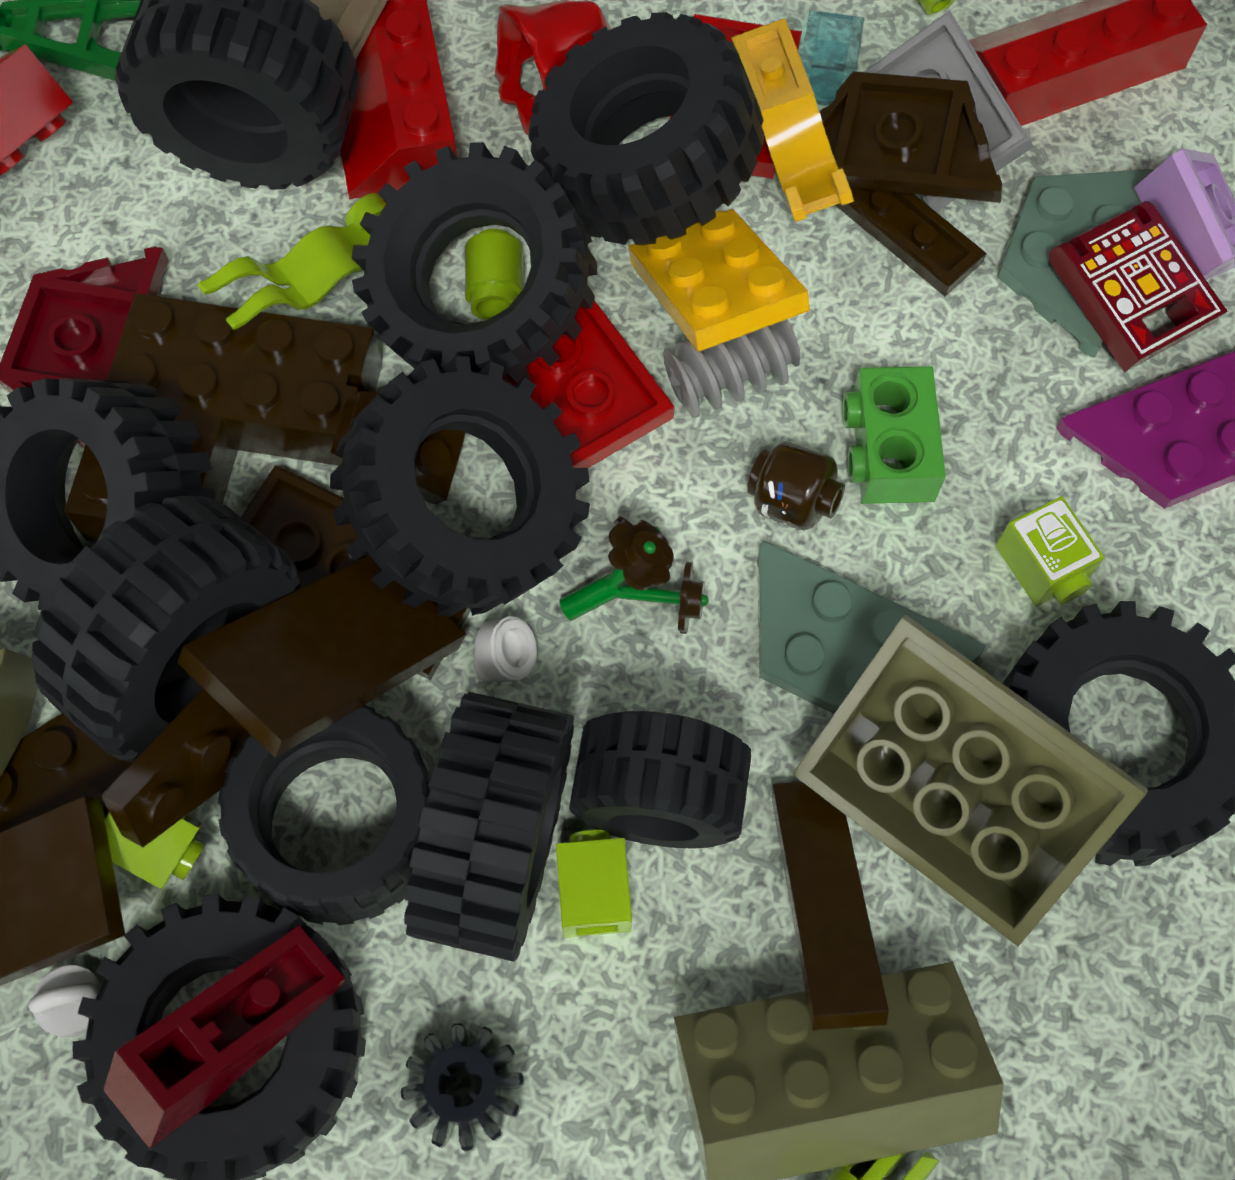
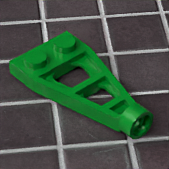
M15 0L2 2V5H0V51H13L26 44L38 59L116 81V66L121 53L103 48L97 44L101 24L110 19L135 17L141 0ZM82 18L76 43H64L43 37L47 21Z

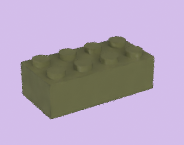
M948 962L882 975L889 1009L887 1025L812 1031L806 991L674 1017L679 1067L705 1179L779 1180L998 1134L1004 1083L954 963Z

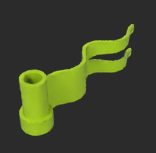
M378 193L368 194L360 198L349 209L345 217L346 226L335 227L327 225L316 228L306 234L283 258L275 263L263 264L249 256L239 257L224 265L209 278L199 282L197 286L204 295L220 290L237 279L249 275H261L274 283L262 287L226 319L233 330L245 325L261 311L272 305L285 303L297 310L309 309L328 295L339 281L354 272L363 270L352 260L353 245H368L370 235L360 223L365 212L379 216L387 203ZM279 286H290V287L284 289V288H281V287H279Z

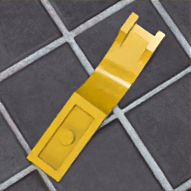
M783 18L732 37L733 45L740 56L760 106L764 120L761 127L764 131L768 149L794 221L806 219L808 214L839 203L843 206L854 202L843 168L839 170L834 159L814 92L786 19Z

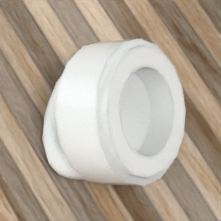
M512 616L494 618L485 622L479 629L475 640L474 667L478 677L483 681L508 682L521 680L529 675L534 668L537 658V643L533 631L528 624L519 617Z
M61 966L50 971L39 982L33 998L29 1001V1010L34 1014L36 1022L46 1032L65 1039L80 1038L86 1035L89 1018L77 1014L82 997L96 999L104 981L97 973L81 966Z

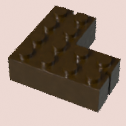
M135 293L107 380L131 381L130 384L148 385L157 389V398H171L182 408L174 421H192L201 437L190 444L193 453L208 452L213 469L200 473L202 488H215V499L223 504L238 450L337 466L342 463V458L330 453L347 397L359 391H376L382 367V360L373 328L260 312L245 325L233 330L226 319L239 308ZM85 445L64 512L86 541L97 542L107 515V488L104 474L97 458L90 448Z

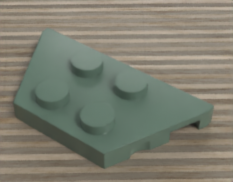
M1152 169L1034 177L998 274V278L1012 291L1030 300L1034 310L1051 325L1057 321L1081 342L1078 349L1085 355L1095 358L1101 348L1103 340L1052 267L1049 254L1054 247L1064 242H1069L1072 238L1140 204L1141 201L1134 187L1153 171Z
M763 540L759 547L757 555V565L759 567L758 625L760 627L759 678L833 714L838 710L904 615H908L973 663L978 661L986 645L769 542Z

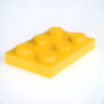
M734 209L715 211L716 217L703 226L698 222L686 228V235L673 240L669 239L666 235L656 238V244L636 245L634 243L628 246L633 268L697 352L810 311L808 290Z

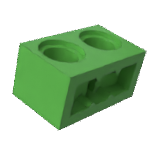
M933 366L860 368L853 392L844 393L843 422L845 428H854L856 446H850L848 451V476L850 483H860L861 504L935 502L946 478ZM877 405H889L899 413H886L879 409ZM881 459H896L905 466V469L890 468Z

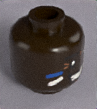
M783 441L772 450L764 449L759 454L749 476L747 491L749 495L754 496V505L760 515L792 528L805 531L812 529L823 516L830 519L834 517L841 504L845 484L837 481L838 469L836 461L832 456L793 441Z

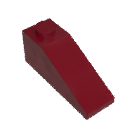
M298 926L116 1050L103 1090L146 1145L152 1148L217 1099L343 985L345 978L304 930Z

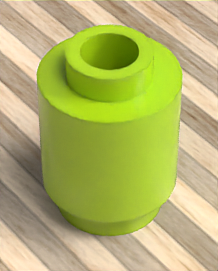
M501 229L483 230L471 237L465 244V299L471 305V312L476 317L488 320L507 309L524 289L523 245L519 239Z

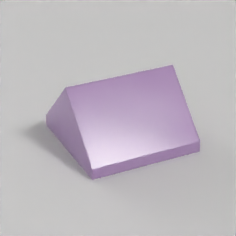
M1181 149L1168 157L1137 184L1134 189L1141 203L1149 201L1156 207L1199 271L1208 280L1235 268V198L1214 154Z

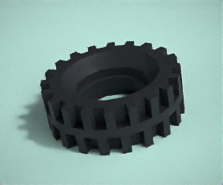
M470 142L469 155L465 158H457L449 146L437 149V165L423 170L418 162L414 160L405 166L404 169L410 180L398 191L386 183L378 192L387 203L380 215L376 216L365 212L360 225L370 235L368 245H353L352 260L364 270L363 277L352 280L354 293L368 307L361 313L367 324L380 334V340L414 369L421 362L435 359L438 368L442 369L455 356H468L471 372L479 373L492 361L503 365V376L510 375L516 383L524 377L530 380L531 378L526 366L539 357H542L549 367L560 358L552 348L556 341L563 334L575 341L582 331L581 326L574 318L578 308L592 309L595 295L587 285L588 276L597 275V261L588 247V244L593 242L589 231L561 185L553 181L546 168L536 160L530 166L527 165L516 149L504 146L499 158L493 157L484 142ZM495 224L510 227L524 238L530 249L531 269L524 289L507 309L486 321L463 324L446 319L436 310L430 298L429 281L438 257L451 241L473 228Z
M455 356L442 369L438 368L435 359L421 362L408 376L401 372L351 422L353 424L352 428L341 438L335 453L342 456L343 459L342 463L330 474V489L342 490L344 502L333 511L336 526L352 523L358 537L347 547V550L354 561L368 553L380 567L370 580L381 589L392 581H396L405 587L406 592L402 603L410 607L417 608L427 600L437 603V615L451 617L464 608H470L472 616L486 613L499 604L503 603L505 605L554 575L564 566L559 560L574 551L582 538L572 529L575 525L588 518L590 503L576 499V491L589 483L590 479L588 468H574L570 454L581 446L576 433L562 437L553 421L563 412L554 401L545 409H542L530 398L536 385L526 377L521 379L515 386L502 380L504 366L490 361L479 373L471 372L468 356ZM444 429L461 430L486 442L503 459L514 481L517 505L513 521L503 533L489 539L470 538L448 528L429 510L416 484L414 464L419 446L428 435Z
M1120 601L1107 614H1101L1096 603L1082 607L1071 621L1065 622L1060 617L1048 626L1036 642L1032 641L1002 683L1068 732H1070L1068 717L1073 696L1082 685L1101 675L1123 674L1146 681L1169 698L1183 719L1188 739L1183 766L1173 779L1158 787H1147L1148 792L1096 854L1095 863L1111 866L1118 860L1125 859L1133 860L1135 867L1151 865L1158 859L1170 855L1172 858H1175L1230 824L1229 819L1235 814V680L1229 672V669L1235 665V653L1228 648L1216 656L1202 644L1210 632L1209 629L1197 622L1185 633L1171 626L1174 610L1159 606L1149 618L1137 616L1135 601Z
M219 894L202 896V905L186 910L177 903L161 909L164 920L149 930L136 925L126 933L124 937L131 946L116 962L104 957L95 972L105 977L96 999L82 997L77 1014L89 1018L86 1040L73 1041V1059L85 1062L87 1081L77 1086L81 1102L94 1105L101 1118V1121L94 1127L104 1140L116 1141L126 1150L127 1154L124 1158L137 1167L150 1168L164 1174V1178L174 1180H255L265 1177L266 1172L285 1163L293 1164L306 1155L303 1150L320 1134L326 1136L337 1122L333 1118L345 1097L352 1098L358 1084L353 1080L358 1058L365 1055L366 1040L361 1037L360 1015L364 1014L362 1000L355 992L350 979L352 974L345 962L318 932L288 909L283 908V910H279L267 905L260 898L244 895L243 901H226ZM300 926L345 978L343 985L287 1035L279 1065L261 1089L235 1104L211 1108L205 1107L152 1148H149L103 1090L115 1051L159 1022L164 1009L183 986L205 973L238 968Z

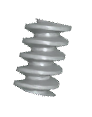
M787 319L697 352L689 340H684L676 344L674 354L665 348L663 356L666 372L677 399L690 416L696 418L700 416L699 398L703 396L714 410L722 408V389L727 388L734 400L739 402L744 400L743 382L749 380L758 394L766 392L765 373L770 372L779 385L787 384L789 380L787 365L799 366L800 348L795 333Z

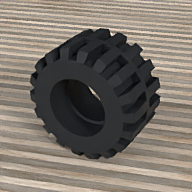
M626 711L592 718L583 726L569 810L578 819L596 830H605L611 836L625 838V840L642 844L689 849L709 848L735 841L742 832L752 756L751 749L742 742V739L716 725L682 715L652 711Z

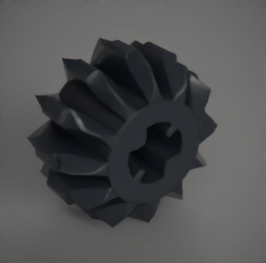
M455 1023L452 1025L450 1032L452 1048L445 1049L442 1041L434 1033H430L424 1038L426 1047L435 1056L432 1062L428 1064L420 1058L413 1056L408 1058L406 1067L413 1073L423 1076L424 1083L409 1084L402 1087L401 1098L411 1102L427 1101L409 1119L415 1129L424 1128L438 1116L440 1117L432 1134L431 1142L433 1145L443 1148L450 1140L455 1125H458L461 1149L468 1152L475 1149V1124L480 1123L485 1134L493 1141H497L502 1137L503 1133L500 1126L490 1115L496 1108L507 1116L517 1117L521 1109L520 1106L511 1099L501 1097V1090L518 1089L524 1086L525 1082L522 1073L508 1072L498 1074L497 1072L515 1057V1051L509 1044L498 1048L486 1057L493 1042V1031L490 1028L482 1027L477 1033L472 1047H468L467 1032L462 1023ZM466 1067L468 1074L473 1079L482 1080V1086L479 1095L470 1092L469 1095L474 1099L471 1104L460 1107L457 1098L451 1094H445V1085L448 1079L456 1082L457 1079L452 1073Z

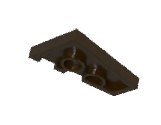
M204 688L101 796L121 835L142 848L220 791V787H223L227 775L225 770L231 757L236 756L243 745L241 742L250 734Z

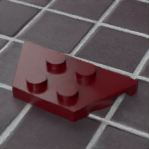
M156 246L145 248V258L112 265L107 257L85 262L76 269L66 270L60 268L34 274L0 362L1 386L11 393L18 387L33 388L31 381L44 378L107 380L135 293L152 296L158 295L169 262L164 249ZM81 439L77 442V444L85 448L86 444Z

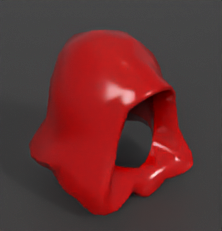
M557 0L551 3L528 7L511 4L499 7L495 77L500 84L498 92L500 101L505 104H514L517 108L518 116L526 135H528L529 121L531 115H533L532 107L536 95L528 93L520 86L519 79L522 64L535 60L543 90H545L547 85L545 86L546 76L554 65L560 67L566 61V53L577 43L582 47L593 39L592 33L605 26L608 30H611L605 15L597 3L587 0Z

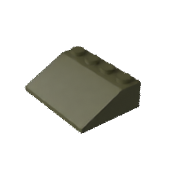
M904 615L793 772V775L1018 947L1148 792V789L908 615Z

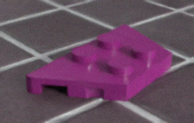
M1235 351L1062 417L1056 428L1060 435L1068 441L1075 437L1102 456V465L1119 477L1132 480L1139 487L1141 493L1164 509L1235 481Z

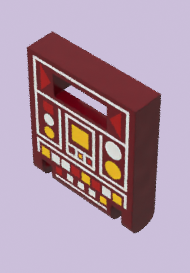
M1144 201L1134 206L1131 210H1126L1072 238L1069 242H1064L1054 247L1049 254L1052 267L1124 373L1209 327L1228 312L1156 207L1149 201ZM1178 301L1166 312V315L1176 327L1154 338L1143 322V319Z

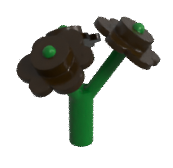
M618 516L614 521L616 525L609 532V541L613 549L609 552L608 559L614 569L607 575L560 598L559 602L564 615L568 620L573 621L616 598L680 605L678 631H680V634H687L690 618L701 619L703 607L709 602V598L704 594L705 581L694 580L693 562L686 561L681 591L649 588L652 584L663 586L670 580L669 569L673 566V551L657 526H652L644 520H640L636 525H633L625 518ZM626 580L630 586H624L623 581Z

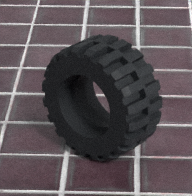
M141 0L119 57L115 73L118 93L126 113H131L133 124L142 134H149L152 137L153 145L165 154L171 152L179 157L181 164L194 171L196 168L210 173V178L226 182L227 179L240 182L241 187L257 189L259 185H268L270 190L287 188L291 183L298 187L309 183L327 172L333 166L334 160L339 156L359 89L357 62L348 42H343L344 38L337 25L331 18L324 20L320 16L319 7L310 0Z
M667 12L651 13L650 19L641 20L638 16L622 19L621 25L611 30H608L605 26L592 33V40L582 47L577 43L566 53V61L560 67L554 65L545 78L546 89L538 90L532 107L533 115L530 117L528 139L532 144L530 150L534 160L546 168L553 181L561 185L588 229L590 236L603 237L604 241L626 245L629 239H633L636 245L656 244V238L667 235L669 239L673 240L686 235V228L698 222L701 226L705 225L716 217L715 210L723 203L729 206L736 199L741 191L740 182L749 181L758 163L756 156H759L763 148L764 131L761 126L764 120L740 56L733 43L727 41L723 32L706 22L703 24L702 20L680 14L677 19H674L673 15ZM673 115L668 122L650 135L630 143L620 144L626 136L641 125L660 117Z
M205 496L167 497L163 499L162 505L157 503L145 504L133 510V517L125 522L115 521L101 532L103 538L91 549L85 546L72 562L75 564V567L65 579H58L49 594L52 600L48 610L40 612L35 629L39 640L32 642V662L35 680L40 692L106 753L112 754L119 760L134 762L203 690V687L177 663L184 645L301 589L297 567L294 561L287 556V553L229 507L222 505L213 498Z

